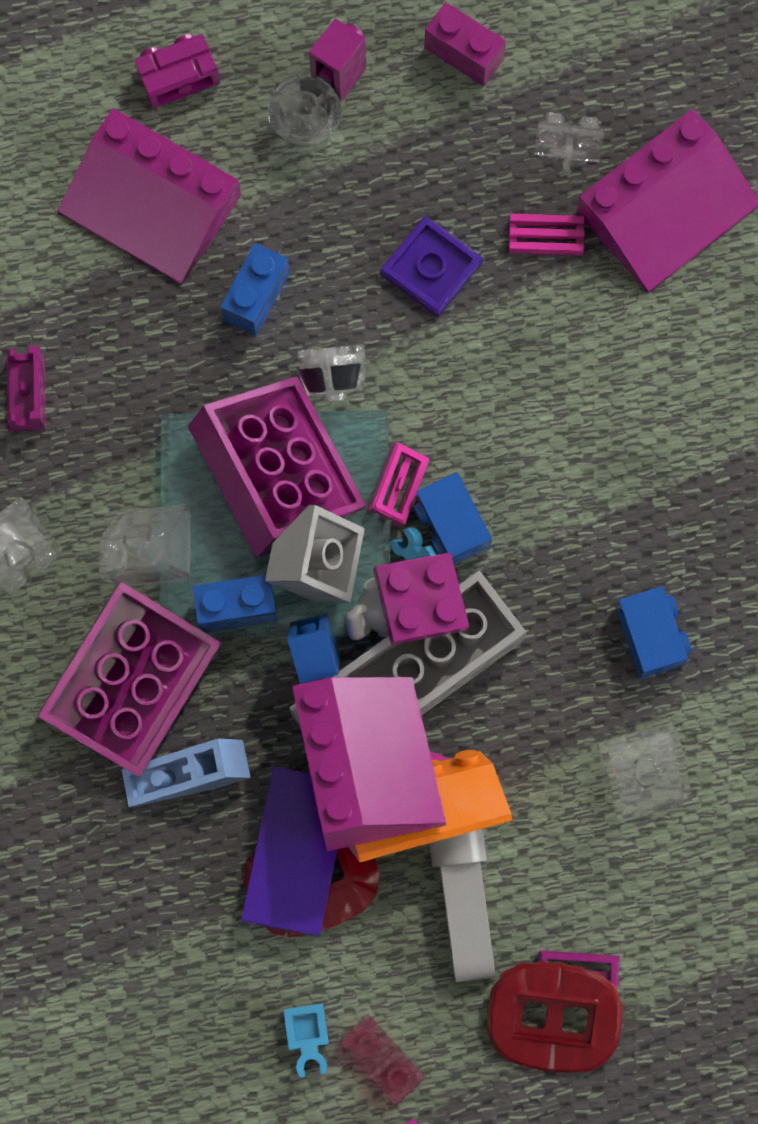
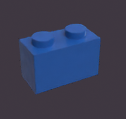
M254 243L220 306L223 321L257 336L290 274L288 258Z
M458 472L416 491L417 504L413 505V510L422 526L429 525L434 535L430 539V543L438 554L451 552L453 563L456 564L491 547L492 537Z
M266 575L192 586L197 622L200 630L207 633L277 622L273 586L265 581Z
M664 586L619 599L616 609L640 679L684 666L688 660L687 654L691 653V646L685 631L679 632L675 621V618L679 617L677 604L672 595H666Z
M328 612L290 622L287 641L300 684L333 678L334 675H338L340 654Z

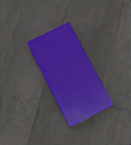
M273 766L241 922L320 938L337 849L331 851L326 849L310 773Z

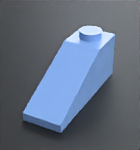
M215 739L152 759L140 777L125 768L121 769L129 807L212 790L251 778L243 740Z

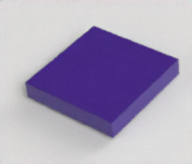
M424 216L379 270V274L436 317H439L481 266L484 258L427 216Z

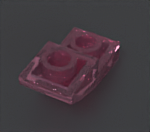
M369 1014L362 1018L339 1040L341 1045L395 1105L425 1079V1076Z

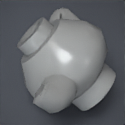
M374 577L364 583L365 593L358 599L357 605L345 616L348 635L352 640H360L366 637L371 630L378 632L379 636H389Z

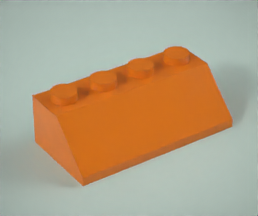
M475 750L458 752L455 758L443 761L432 760L446 826L349 846L350 850L359 862L513 821L493 763L481 751Z

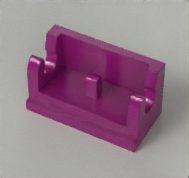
M28 346L27 353L19 354L15 353V349L10 348L7 350L6 358L8 432L46 430L45 358L39 346Z

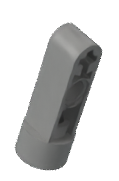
M483 829L429 843L432 868L440 867L455 982L495 977V966L480 861L487 860Z

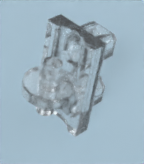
M548 112L543 121H538L534 155L563 159L562 170L568 171L570 170L571 160L600 163L605 129L599 127V120L597 118L584 117L579 119L578 126L564 124L565 118L561 114Z

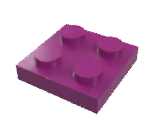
M451 552L379 565L373 569L391 645L463 632L469 628Z

